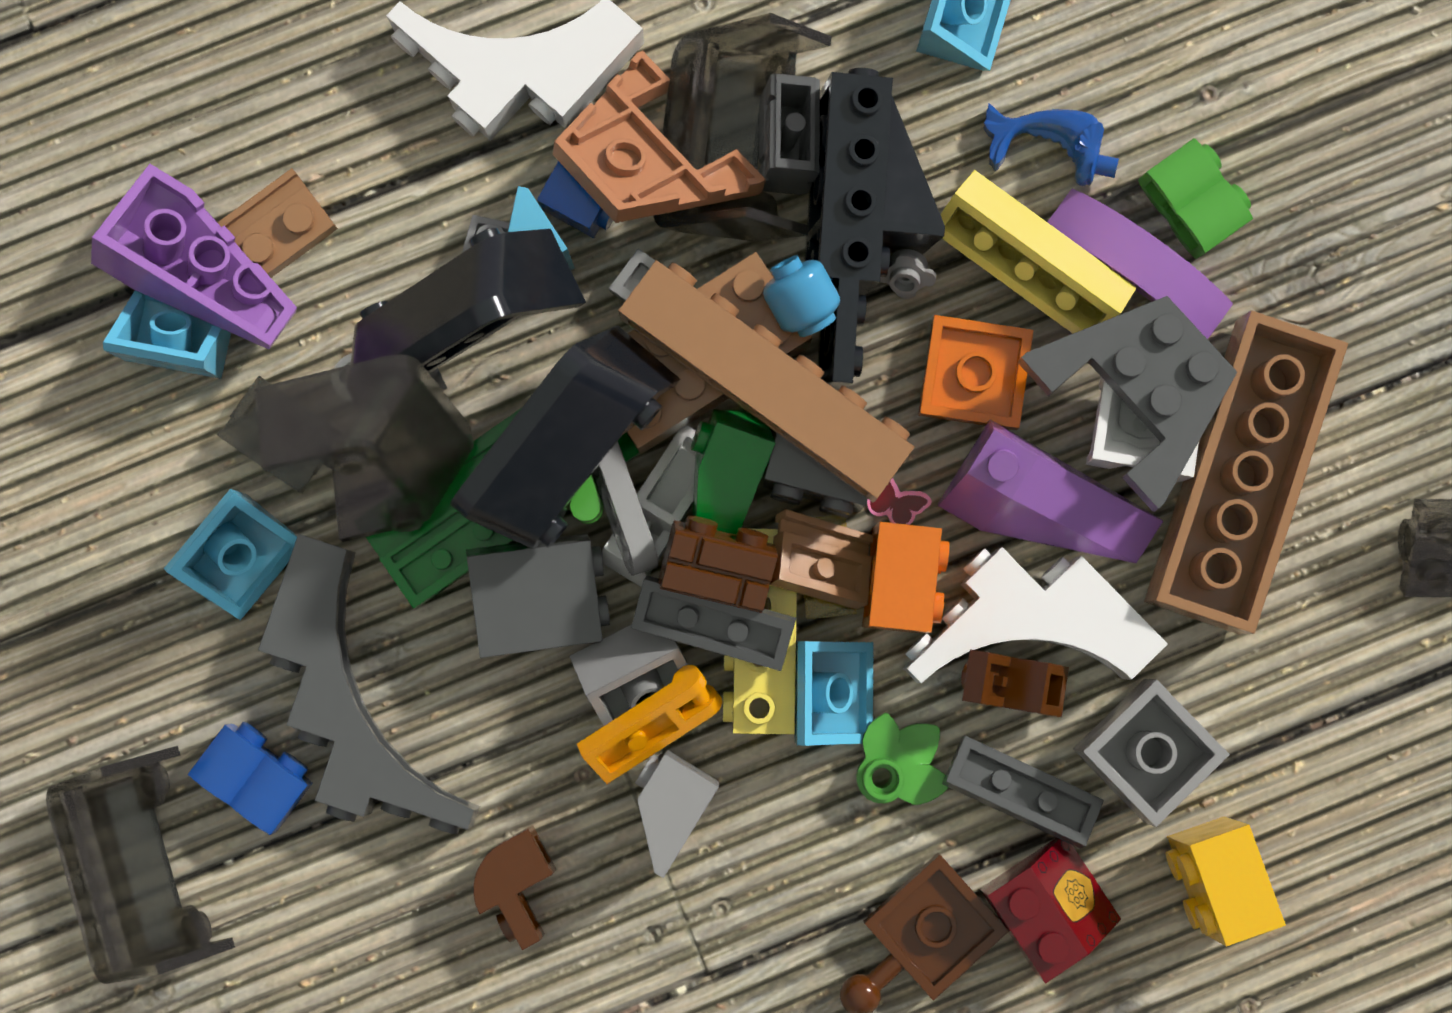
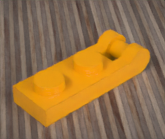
M685 665L676 671L670 684L578 742V749L582 758L608 784L714 716L722 706V697L713 686L706 685V677L696 666Z

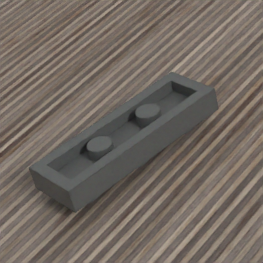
M649 575L644 578L632 629L778 671L782 670L796 617L764 609L762 613L661 590L659 578Z
M966 735L961 738L942 783L955 791L1080 849L1086 847L1104 802L1103 799Z

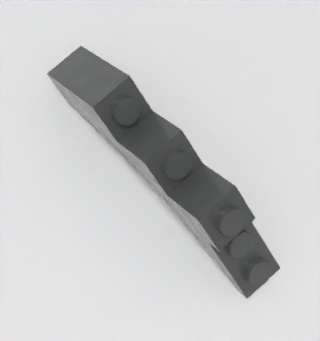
M298 534L258 651L272 655L270 664L288 671L299 673L301 665L306 666L286 725L299 729L300 732L297 738L305 742L327 747L329 740L334 741L315 801L328 805L326 809L327 814L346 821L355 822L357 815L364 817L371 814L376 800L383 801L381 810L403 818H410L412 811L431 818L429 826L440 831L458 834L460 828L470 829L474 826L480 806L443 790L412 768L385 739L363 702L351 669L345 632L346 594L356 552Z

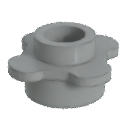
M902 249L894 252L890 256L887 276L880 277L881 283H888L897 296L904 299L915 297L919 289L924 286H932L936 281V273L932 269H928L927 259L921 253L911 249Z

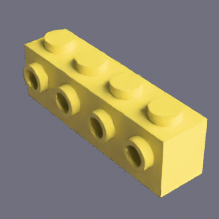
M976 170L971 173L955 192L940 214L945 225V234L942 238L944 241L1072 334L1120 315L1137 288Z
M753 529L768 535L767 542L772 544L774 536L778 534V529ZM769 585L764 609L796 617L797 592ZM796 621L781 671L724 655V671H734L733 692H723V722H733V733L795 734Z

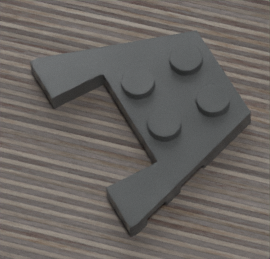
M1168 296L1025 353L1018 361V364L1048 397L1085 364L1089 363L1156 436L1160 444L1122 477L1153 512L1166 502L1237 374L1233 366Z

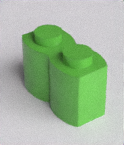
M1193 138L1148 170L1138 179V182L1151 203L1167 219L1181 244L1195 259H1198L1250 222L1253 217L1249 211L1251 202L1247 194L1238 185H1230L1223 178L1219 170L1222 164L1217 153L1209 145H1201Z

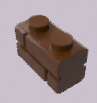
M688 516L686 523L674 520L659 573L660 589L762 613L778 559L775 545L767 542L769 536L748 528H738L737 535L718 531V523L698 516Z

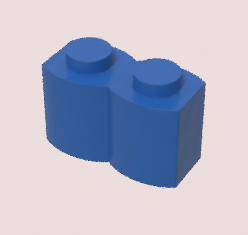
M242 722L239 727L232 723L225 724L188 775L208 792L230 805L253 825L272 835L279 830L313 784L311 780L304 776L309 769L287 752H283L280 757L273 754L264 746L268 738L250 724Z

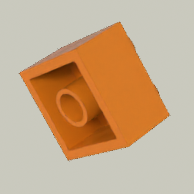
M879 522L872 528L871 534L874 537L873 543L870 544L869 556L872 557L868 605L864 606L862 627L919 634L932 633V624H941L943 616L944 593L936 592L937 575L947 570L949 541H941L942 528Z

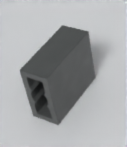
M587 534L559 537L549 548L543 543L534 549L521 543H511L466 549L480 658L603 641L601 627L610 625L609 609L606 595L597 596L595 577L604 576L600 546L591 547V541Z

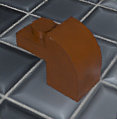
M970 649L969 660L964 665L961 675V684L964 689L962 701L1062 717L1069 667Z
M533 825L507 838L491 850L481 862L474 880V900L479 914L498 905L502 913L496 915V918L504 936L510 943L517 940L522 950L539 942L545 934L523 890L553 875L556 871V867Z

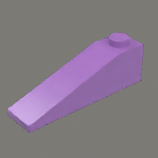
M149 164L92 236L91 264L142 294L266 349H270L296 313L297 307L258 263H253L235 243V237L225 225L221 227L204 208L205 203L194 190L152 164Z
M991 419L938 502L939 507L984 532L1131 563H1137L1163 523V520Z

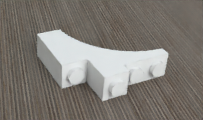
M601 0L586 13L567 24L546 32L516 38H484L451 31L421 17L400 1L386 15L395 31L391 35L393 41L411 57H414L419 52L431 63L428 71L446 88L450 90L456 85L448 94V98L455 110L451 117L471 136H474L479 131L490 141L529 98L532 100L528 106L538 117L549 125L556 120L566 129L644 44L643 28L611 0Z
M1003 547L996 549L992 554L984 548L963 568L969 576L960 585L974 599L969 604L964 598L960 599L944 614L942 620L947 625L933 639L926 633L915 642L905 653L911 661L903 669L916 683H922L936 670L953 659L970 652V649L975 650L990 644L1011 640H1032L1063 645L1098 660L1114 671L1121 679L1132 680L1168 643L1082 556L1075 557L1069 562L1064 557L1060 558L1041 577L1047 583L1042 588Z

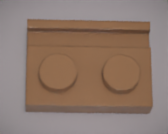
M293 168L217 222L221 227L225 225L235 237V243L253 263H258L270 278L338 229Z
M788 509L778 513L775 518V522L779 523L778 534L773 538V544L778 552V559L770 585L857 610L868 605L872 557L868 556L869 544L873 543L874 536Z

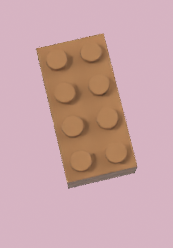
M757 252L697 289L708 298H711L714 293L724 297L739 310L736 318L751 329L756 324L767 328L782 341L778 348L791 358L810 347L811 335L800 337L798 332H785L776 321L763 295L764 287L773 276ZM632 330L627 334L680 378L675 387L661 394L656 400L662 405V408L649 425L643 430H640L635 425L626 432L641 455L729 398L636 330Z

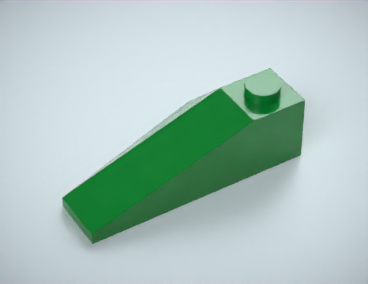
M713 409L709 422L701 421L691 444V450L696 452L692 516L710 519L718 523V531L737 535L738 528H741L776 444L771 429L750 413Z

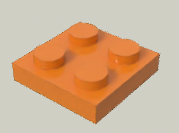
M934 315L931 324L918 416L984 426L991 419L1006 429L1018 430L1020 428L1027 372L1018 364V361L1025 353L1031 351L1034 330Z

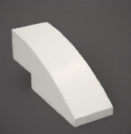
M688 425L677 432L637 493L654 541L658 560L667 548L673 521L683 522L693 506L696 452L691 450V444L696 430ZM612 534L602 550L603 564L642 587L644 578L650 575L652 570L631 576L624 564L615 536Z

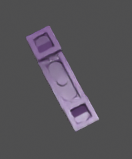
M1072 188L1047 222L1136 286V291L1151 302L1168 296L1207 339L1233 305L1220 289L1174 250L1131 220L1082 192Z

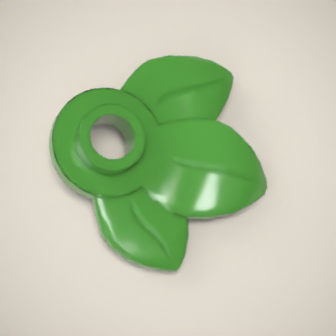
M883 713L868 725L862 739L865 758L860 763L856 773V782L860 792L868 800L875 803H889L900 798L914 805L928 803L942 795L949 788L942 784L946 775L930 765L938 748L940 728L932 724L915 723L899 730L897 723L888 713ZM879 768L887 769L890 775L888 782L882 786L874 785L872 781L873 773Z

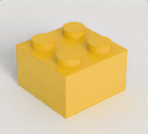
M1223 816L1167 836L1172 850L1166 851V859L1174 878L1177 881L1183 879L1189 896L1188 899L1183 900V906L1194 930L1200 928L1205 936H1209L1227 947L1286 926L1249 824Z

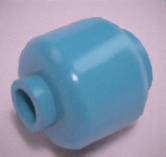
M798 255L781 261L770 269L774 278L764 287L763 295L783 331L798 332L800 337H806L824 329L836 319L834 311L840 305V296L820 261L807 260L801 262Z

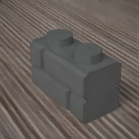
M772 74L760 96L759 163L761 166L759 173L766 179L762 191L796 195L807 194L812 187V182L819 175L820 80L815 77Z

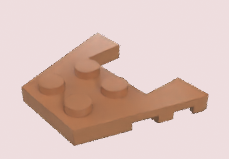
M643 50L630 60L629 67L621 76L617 74L607 84L606 92L595 104L590 103L555 140L553 156L615 223L760 194L766 179L737 149L696 170L638 109L666 94L670 79Z

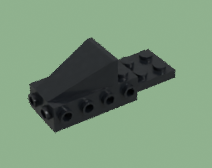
M853 68L848 73L831 72L820 90L819 175L812 182V187L809 190L805 261H820L840 296V305L834 311L836 319L830 325L820 330L817 365L824 371L821 379L837 391L842 385L850 386L853 384V378L860 377L863 347L856 346L857 326H863L867 306L865 295L880 282V277H886L888 274L890 252L894 253L902 249H911L923 255L941 240L945 234L944 222L893 99V78L879 77V72L870 68Z

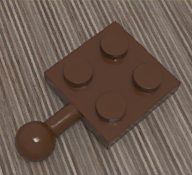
M937 853L863 920L864 924L889 950L890 954L867 975L857 974L846 979L840 989V1001L849 1013H872L879 1005L880 991L904 969L934 1001L1009 931L946 860Z

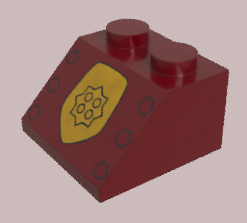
M1058 838L1053 839L980 888L1036 975L1045 984L1088 956L1121 920V917L1073 845Z

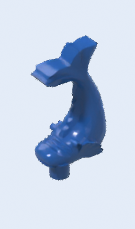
M988 103L984 131L993 139L989 152V165L992 166L993 171H997L1003 164L1012 140L1020 134L1027 133L1034 137L1041 136L1044 139H1051L1052 142L1060 143L1061 147L1067 150L1068 156L1075 163V180L1079 186H1090L1095 174L1115 178L1119 158L1099 155L1104 127L1092 114L1077 110L1052 109L1034 112L1017 118H1008Z

